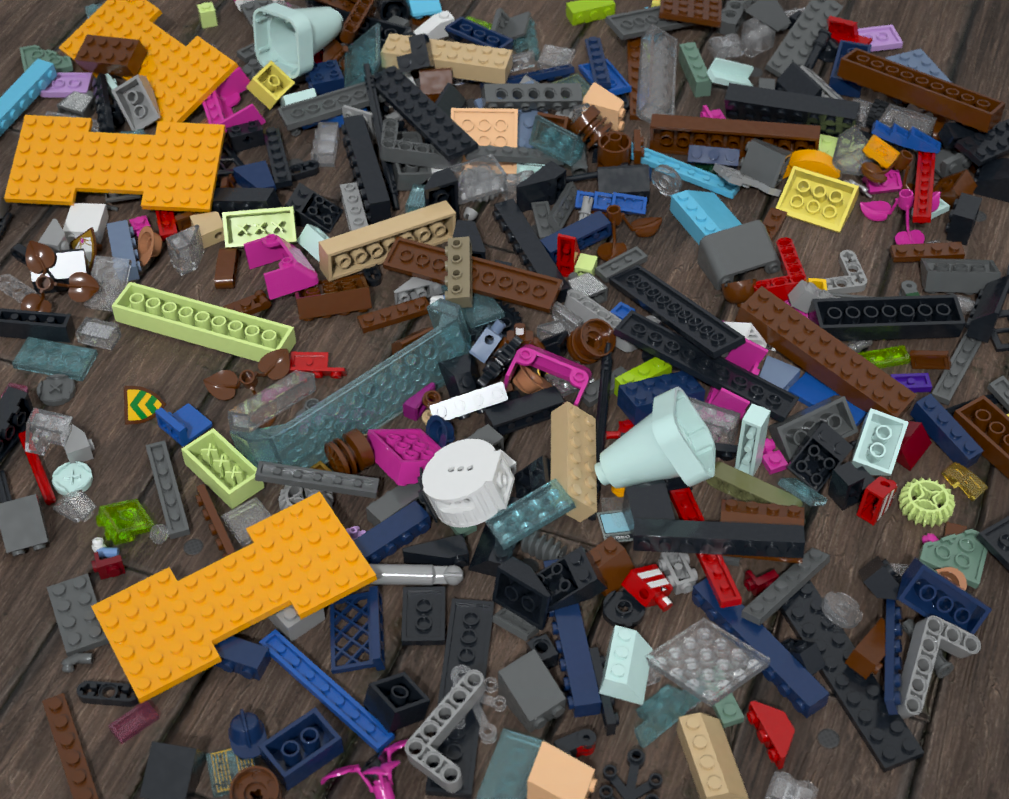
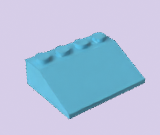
M685 190L671 195L670 212L698 245L706 235L742 225L713 192Z

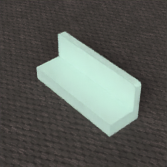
M715 58L707 71V75L713 83L728 86L729 83L753 86L748 78L754 68L750 65Z
M307 224L297 242L319 261L318 242L329 239V237L318 227Z

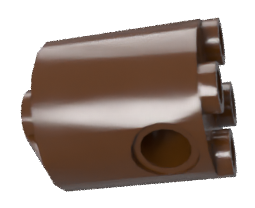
M609 131L602 134L598 139L597 167L618 166L625 162H629L630 165L631 138L619 131Z

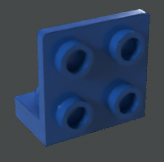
M186 404L173 414L166 412L162 407L155 411L158 426L182 447L213 426L209 419L190 404Z

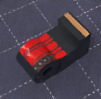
M583 729L554 741L553 746L574 758L581 755L588 756L595 751L596 734L590 729Z

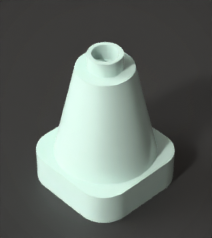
M271 3L256 9L253 13V31L257 60L263 67L272 60L291 79L310 72L314 65L313 56L341 33L343 26L341 14L328 6L292 9L278 3Z
M675 387L654 397L652 413L600 453V462L596 463L594 468L599 481L604 486L611 484L616 489L681 477L687 486L692 487L714 477L716 448L710 430L685 392L680 387Z

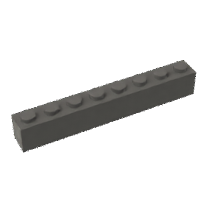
M489 424L479 428L474 434L465 438L484 440L490 443L496 451L499 449L504 450V437ZM419 483L407 484V486L398 485L394 489L387 491L378 500L371 502L366 507L367 520L375 527L413 501H416L423 507L425 502H421L418 491L421 490Z

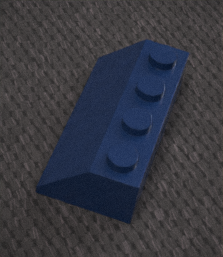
M459 17L445 26V31L449 37L456 40V42L512 50L514 39L464 17Z
M916 557L902 576L897 599L925 618L938 616L974 635L992 611L983 601Z

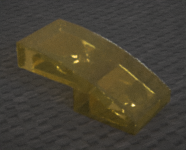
M954 462L941 473L954 489L959 486L971 501H974L988 489L984 482L974 473L957 462Z

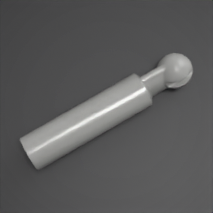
M369 564L375 572L377 580L368 585L432 586L433 584H449L455 586L463 580V570L457 565Z

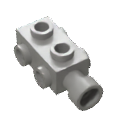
M661 552L658 565L672 585L675 595L691 592L698 580V574L695 568L691 569L689 566L690 558L688 553Z

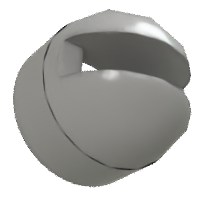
M466 207L463 213L464 219L468 218V221H474L478 215V212L470 207Z

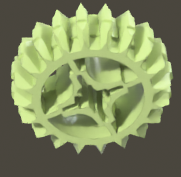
M921 477L918 481L914 478L901 489L898 499L899 509L902 510V515L908 516V521L914 520L915 525L921 523L924 528L928 524L932 528L936 524L940 527L942 522L946 523L953 514L955 507L954 495L951 494V489H945V484L940 485L938 480L934 482L931 481L930 477L927 480Z

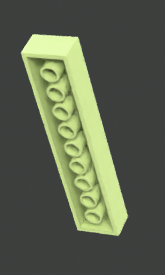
M133 282L128 283L112 304L116 322L257 362L264 355L274 350L288 349L290 353L296 344L295 331L292 326Z

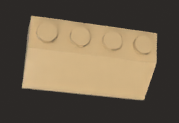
M701 712L679 717L677 733L700 799H749L720 719Z

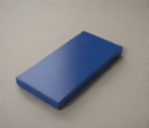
M605 59L611 81V88L605 89L614 95L631 92L629 83L612 63ZM589 63L578 65L580 73L592 85L593 79Z
M808 372L788 389V392L799 397L798 401L808 407L834 395H839ZM846 400L855 424L858 426L865 419L867 412Z

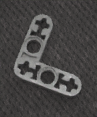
M850 250L842 251L839 256V264L845 276L825 278L828 292L848 294L864 291L867 285V278L856 254ZM849 269H854L857 272H850ZM837 284H844L845 287H839Z

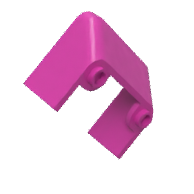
M241 67L236 68L202 102L209 124L225 125V128L255 120H258L260 125L266 123V120L253 103L233 114L231 107L239 103L241 99L240 93L245 91L250 83V79Z
M268 234L266 237L243 244L249 269L281 260L279 262V269L263 274L270 300L318 284V274L301 250L275 234Z
M745 338L746 343L731 350L725 359L758 376L760 369H758L759 363L768 353V349ZM711 386L700 416L706 422H736L737 419L741 420L743 418L745 409L750 404V401L723 387L718 390Z
M526 344L517 350L505 375L504 387L506 390L518 364L522 366L530 365L569 381L572 386L580 389L574 405L579 407L592 373L589 368L534 345Z

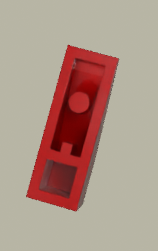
M558 234L557 268L563 277H568L570 273L575 271L580 250L576 237Z

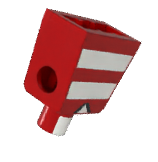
M879 476L865 488L856 515L874 526L891 506L898 488L896 482Z
M656 564L631 569L621 583L646 608L658 605L665 612L673 605L668 598L673 587Z

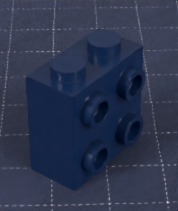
M337 60L314 63L312 70L304 74L305 81L308 83V89L314 88L316 96L345 88L344 77Z

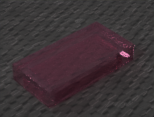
M145 701L108 725V727L122 745L158 720L159 715Z

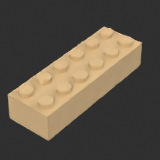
M567 401L551 412L550 505L578 522H582L597 512V475L594 468L596 464V419Z

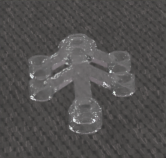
M459 665L451 671V680L453 682L451 690L462 678L458 674H466L471 670L468 666ZM494 677L484 678L485 690L490 693L495 692L498 688L497 680ZM472 682L471 684L478 685L479 682ZM490 682L495 684L493 687L487 686ZM483 694L472 707V710L480 725L479 736L481 741L491 744L497 739V729L493 724H489L480 703L494 707L496 711L505 710L507 704L503 696H496L494 698ZM502 701L504 704L497 706L496 702ZM466 715L455 729H461L465 726ZM486 729L492 730L490 734L484 733Z

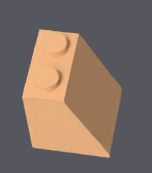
M593 83L583 98L581 115L594 104L601 111L597 119L600 121L604 117L608 118L603 124L604 126L611 122L613 126L610 131H623L625 126L623 118L626 112L624 101L597 83Z
M542 741L527 780V799H588L590 792L594 793L598 779L594 778L595 769L549 743Z

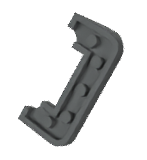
M760 220L706 235L699 243L697 264L716 290H720L721 284L724 283L728 287L727 283L733 282L734 275L764 266L766 273L769 274L780 271L781 261L765 225Z

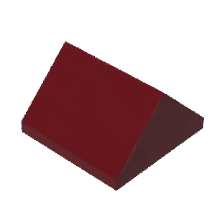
M908 421L909 423L896 462L911 471L932 444L922 422Z

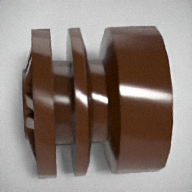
M594 104L569 128L576 137L582 133L585 135L581 141L582 143L588 139L590 140L586 145L588 150L597 145L599 137L609 132L613 126L611 122L606 126L603 125L608 119L607 117L600 121L597 119L601 111Z
M589 319L569 334L567 349L570 356L579 364L589 365L595 363L613 351L616 345V336L613 334L614 330L602 319ZM606 343H611L610 350L604 354Z
M357 428L344 433L342 440L335 438L324 445L326 457L334 472L356 475L357 469L363 471L375 463V457L369 442Z
M250 766L239 771L232 779L229 788L230 799H253L254 797L258 798L259 795H261L262 799H283L282 791L275 775L267 768L261 766Z

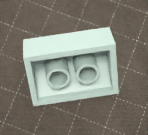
M870 408L865 416L850 462L856 469L863 466L870 475L891 476L909 422Z
M615 625L609 640L599 694L643 705L653 649L636 630Z

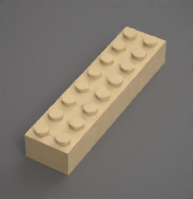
M389 33L381 50L382 68L395 66L399 69L396 57L412 53L408 38L411 36ZM429 39L435 66L429 69L451 68L452 78L506 84L512 68V50Z
M445 200L319 241L320 270L328 281H332L362 271L364 268L368 269L376 264L380 265L387 257L397 236L432 246L448 242V238L453 237L456 225V212Z

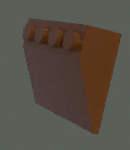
M363 273L344 276L332 281L327 279L319 280L315 286L294 292L299 319H303V321H311L315 317L329 318L333 314L347 315L351 311L365 312L372 308L369 286Z
M722 499L719 522L804 525V507ZM722 555L800 564L803 561V558Z

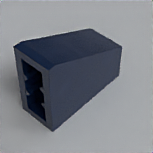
M266 160L233 168L235 182L242 188H275L276 191V186Z

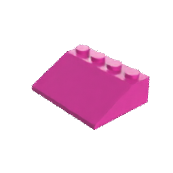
M368 429L367 441L373 451L375 462L400 486L418 483V476H420L419 467H422L424 471L428 462L434 457V454L441 449L422 429Z

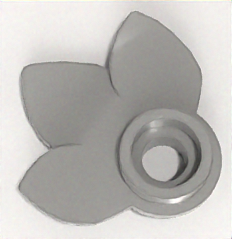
M851 179L849 181L844 180V182L859 186L860 193L872 198L867 193L869 189Z

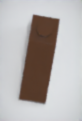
M881 618L845 661V664L865 679L871 673L876 675L883 666L881 660L885 656L884 619Z

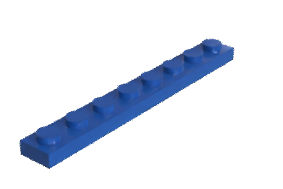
M276 629L259 642V645L269 648L271 658L376 752L383 750L395 739L392 732L389 733L371 713Z

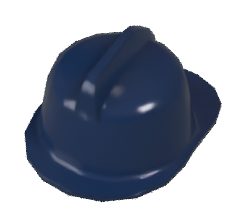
M433 415L429 418L426 425V434L441 448L455 440L454 428L449 421L441 419L438 415Z
M240 709V714H237L231 720L228 735L233 753L243 759H253L259 756V745L267 740L262 721L259 720L256 714L245 712L243 709Z

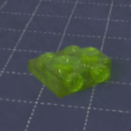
M137 498L100 506L96 516L98 527L104 528L106 539L108 541L112 540L114 545L134 541L135 535L151 532L155 526Z

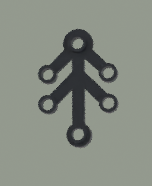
M632 749L627 754V765L630 768L626 786L617 776V769L614 765H606L603 768L604 779L613 785L623 799H639L653 789H659L663 781L660 774L653 773L649 776V781L636 788L638 771L645 764V754L640 749ZM636 755V756H639L640 758L635 759V758H633L632 756ZM612 771L614 774L608 775L606 772ZM657 779L659 783H653L652 780ZM609 785L601 786L599 798L615 799L612 787ZM608 791L610 794L603 795L602 792ZM648 794L645 799H659L656 794Z

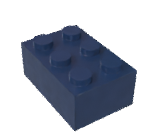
M316 707L259 745L262 760L287 791L344 752L342 738Z

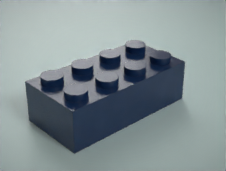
M840 40L829 86L836 93L852 98H860L861 86L852 81H845L837 76L840 60L855 48L870 53L872 45Z
M681 370L671 374L619 385L617 405L635 426L652 413L654 397L675 387H680L685 392L697 411L702 410L704 407L705 389L692 375Z

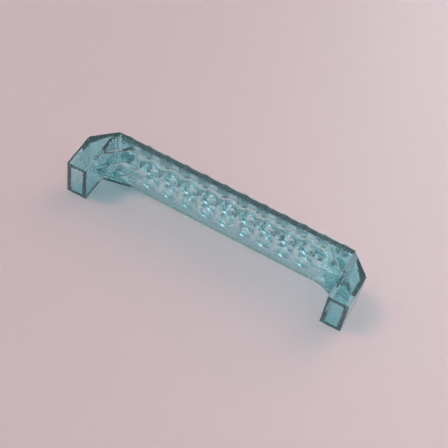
M440 298L427 306L433 330L288 423L259 429L245 421L230 430L229 432L237 450L256 468L259 461L310 468L320 460L326 464L328 459L324 451L325 443L333 441L335 438L342 440V435L354 428H357L362 434H367L368 429H379L403 413V403L429 383H435L436 390L445 385L438 363L468 354L471 349V336L461 305Z

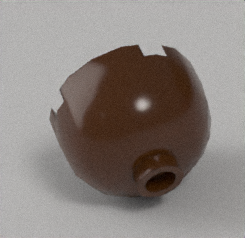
M757 278L752 279L753 283L749 279L727 283L728 287H726V283L721 284L722 293L726 301L731 304H737V307H740L754 294L753 285H756Z

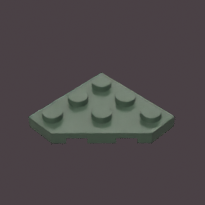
M37 45L20 47L24 72L37 59L53 63L56 73L74 71L69 56H60L58 52L49 49L46 51L42 50Z
M969 529L958 535L952 534L942 537L935 542L929 541L924 543L918 559L934 570L944 567L958 569L964 574L967 585L976 589L980 584L988 549L976 538L980 532Z

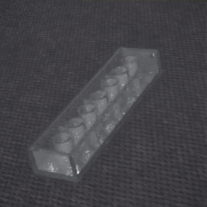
M653 24L641 36L636 116L650 124L652 114L674 115L677 39Z

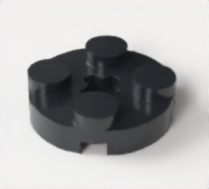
M623 589V592L612 591L605 597L603 601V618L613 627L617 625L633 629L644 619L645 607L626 589ZM619 607H628L627 612H622Z

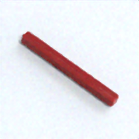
M28 431L20 432L18 436L44 501L47 505L55 503V495Z

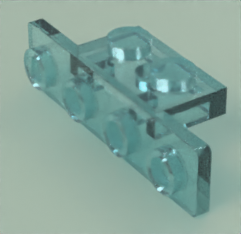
M530 18L526 34L521 38L514 39V50L518 54L529 48L533 58L539 61L540 51L537 47L539 43L536 38L537 32L534 28L535 22Z
M696 679L682 691L667 684L636 709L638 717L645 720L634 729L641 747L645 748L676 723L679 717L687 714L706 698L701 680Z

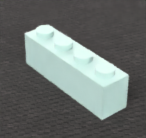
M751 404L742 419L735 462L736 469L753 477L762 462L771 410L755 404Z

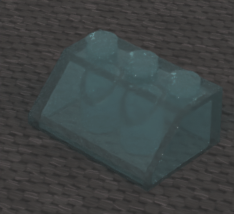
M538 114L535 115L529 141L530 145L569 166L581 159L585 144L580 136Z

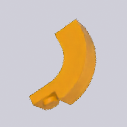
M812 149L798 150L792 153L783 179L789 177L793 166L838 179L840 178L841 166L833 157L824 152Z

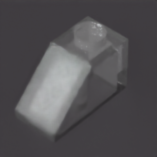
M79 489L65 494L52 508L54 511L77 523L89 520L93 516L92 511L97 506Z

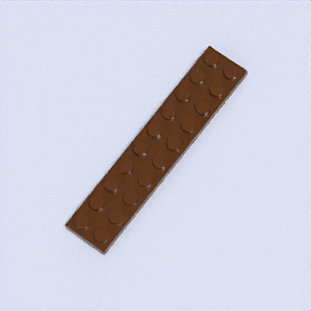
M398 236L382 264L384 269L445 285V276H448V272L445 270V261H448V257L445 255L444 248ZM472 256L473 293L547 313L551 312L563 286L562 279Z

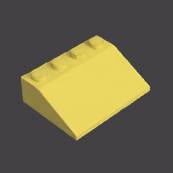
M793 166L775 209L787 212L788 217L840 233L857 201L859 186Z

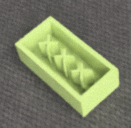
M293 206L222 212L225 248H244V243L266 237L268 234H275L290 244L297 243Z
M214 428L181 449L185 465L231 509H234L264 488L263 482L255 481L257 468Z

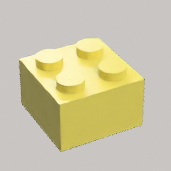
M271 60L252 78L246 88L271 110L289 92L295 82Z

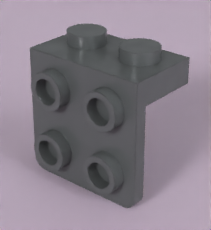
M502 8L496 9L491 30L511 39L521 38L526 34L531 14L528 11L510 18Z
M942 149L939 153H936L935 172L943 178L970 168L972 161L963 153H958L954 149Z

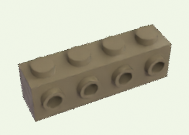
M470 236L448 238V246H445V255L448 257V261H445V270L448 272V276H445V285L448 287V291H445V301L449 302L451 309L473 307L472 244Z

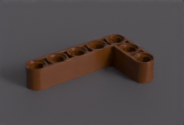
M351 0L356 4L343 25L340 34L342 42L350 44L354 41L373 8L375 0Z

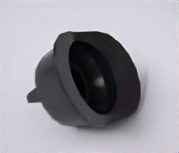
M830 38L826 43V49L821 52L819 59L824 62L833 63L835 62L839 43L836 39Z

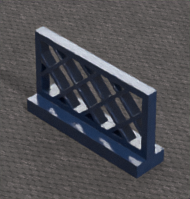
M378 586L369 587V592L347 595L330 604L332 674L376 667L377 671L386 669L383 600ZM367 599V604L362 609L355 606L360 600ZM345 603L347 605L341 613L338 612L336 605ZM351 609H354L358 613L350 620L345 615ZM364 616L368 621L361 627L356 622ZM343 619L348 624L340 631L336 628V625ZM353 626L359 631L351 638L346 633ZM364 633L369 639L361 645L357 640ZM343 637L348 642L340 649L336 646V643ZM354 644L359 650L351 656L346 651ZM363 652L369 655V661L359 662L357 659ZM342 656L349 659L345 665L337 666V661Z

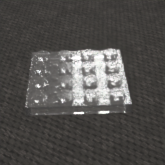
M706 618L700 619L645 656L651 668L710 707L770 665V658Z

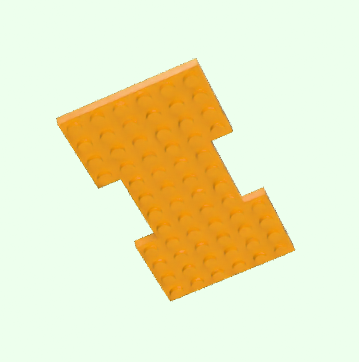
M107 0L59 47L61 52L75 61L74 59L87 34L140 40L148 53L138 71V75L146 76L154 91L161 118L155 121L156 124L158 121L182 123L239 67L236 62L199 36H196L185 46L156 26L153 22L162 12L147 0ZM93 73V76L97 78L99 73ZM120 76V77L123 78L125 81H128L129 79L132 78V77Z
M25 115L4 196L6 202L74 206L78 191L143 195L141 207L148 210L211 212L226 130L225 125L158 121L155 135L91 132L93 124L91 118Z
M321 492L246 528L247 534L253 542L252 544L177 581L170 567L91 606L140 704L221 662L222 660L214 645L290 605H292L301 620L377 580L375 572Z

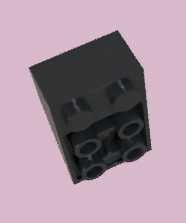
M550 161L523 182H520L516 186V204L521 212L532 210L531 203L548 201L549 205L555 204L566 186V169Z
M300 182L284 206H293L296 226L305 228L309 224L318 227L325 233L331 232L343 212V209Z
M824 421L816 422L802 440L786 468L815 493H818L832 475L833 469L842 463L853 449V446Z
M583 546L578 547L536 574L551 595L548 612L590 600L608 589L592 555Z

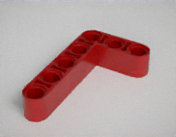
M787 237L776 241L777 254L781 261L784 276L757 281L756 285H753L754 293L762 286L782 301L789 300L788 294L801 280L807 282L793 241Z

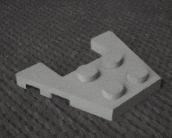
M717 163L713 167V170L718 173L719 177L724 178L731 184L746 188L753 186L777 197L781 193V190L769 187L741 173L740 170Z

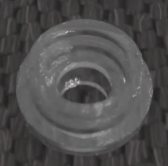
M164 524L154 525L150 530V539L156 544H162L168 538V527Z

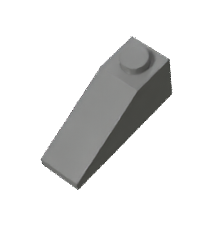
M56 412L51 413L69 462H85L94 459L92 451L95 448L92 439L87 440L85 432Z

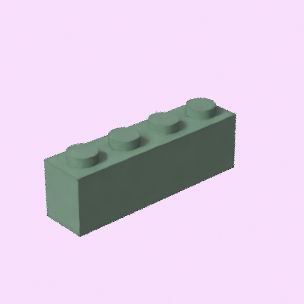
M695 42L679 44L678 60L694 97L710 96L712 81L707 75L708 70Z

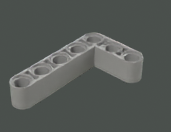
M576 289L568 290L563 308L580 322L585 323L589 319L594 318L602 319L614 330L622 321L581 291ZM653 315L646 316V318L657 324L662 322ZM616 336L615 346L620 350L632 352L638 349L635 345Z
M929 616L916 623L901 675L902 687H898L902 697V705H898V714L902 719L921 713L938 649L940 648L958 658L974 655L981 649L980 640L975 635L938 616Z
M470 670L460 679L405 744L408 761L448 792H457L463 786L461 771L456 764L436 749L484 694L486 689L483 674L478 670ZM472 682H479L476 686L470 685ZM459 698H464V699H465V700H464L463 702H461V703H457V702H456V700L459 699ZM444 715H450V716H451V717H450L449 719H447V720H442V719H441ZM430 732H436L433 737L426 736ZM415 749L421 750L419 754H411ZM433 762L439 763L437 767H429V765ZM451 775L457 776L453 781L446 780Z

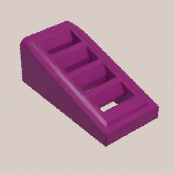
M429 383L403 403V414L405 417L414 421L420 418L427 409L422 403V397L427 391H436L435 383Z

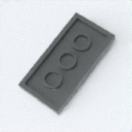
M88 573L47 587L68 657L75 653H83L109 644L91 607L97 603Z

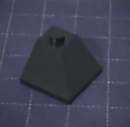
M468 353L438 363L450 399L482 388L477 383L480 376L472 354Z

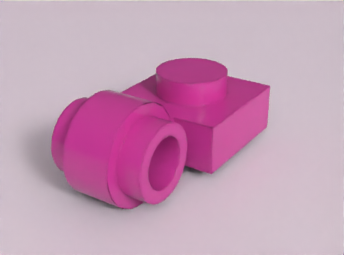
M146 215L129 220L130 226L133 227L134 235H137V238L144 226L150 227Z
M766 438L762 463L770 475L786 470L788 463L780 450L773 452L776 449L773 439Z

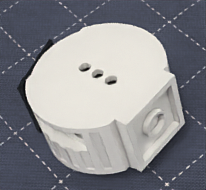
M464 439L453 442L437 451L426 465L424 471L422 467H419L420 476H418V483L421 490L418 491L420 501L425 502L428 515L432 516L436 523L439 518L444 524L452 527H470L487 521L507 508L515 477L502 451H496L490 443L484 440Z

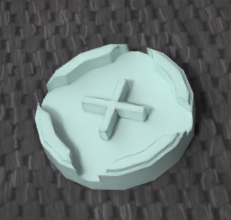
M75 461L76 463L67 462L59 466L52 475L54 489L64 496H75L85 492L93 481L91 469L87 464Z

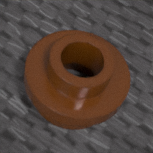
M434 390L425 392L422 397V403L427 408L430 405L441 402L440 394Z

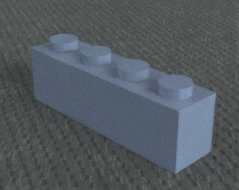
M127 220L107 223L118 283L140 279L138 272L142 270L140 261H136L139 259L138 251L134 249L137 248L135 237L131 238L134 236L133 227L128 225Z

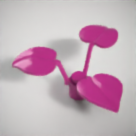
M902 189L899 192V198L895 199L892 208L885 201L860 202L862 213L872 221L886 220L888 214H892L898 204L902 210H906V231L896 234V244L924 243L925 237L920 230L910 231L909 209L910 207L914 208L912 190ZM940 191L933 192L932 212L936 211L939 207Z
M409 739L395 742L386 747L384 751H387V762L379 767L375 766L361 773L359 764L343 766L323 777L320 782L321 786L329 778L349 772L359 773L367 784L370 793L374 792L376 799H396L392 789V785H394L392 769L401 762L400 760L392 761L391 756L397 749L404 747ZM377 774L379 779L374 780V785H372L368 778H365L363 775Z

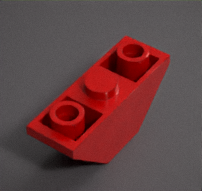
M751 701L749 703L747 719L751 725L755 726L758 739L762 744H765L771 762H775L777 768L782 769L793 741L795 729L784 711Z

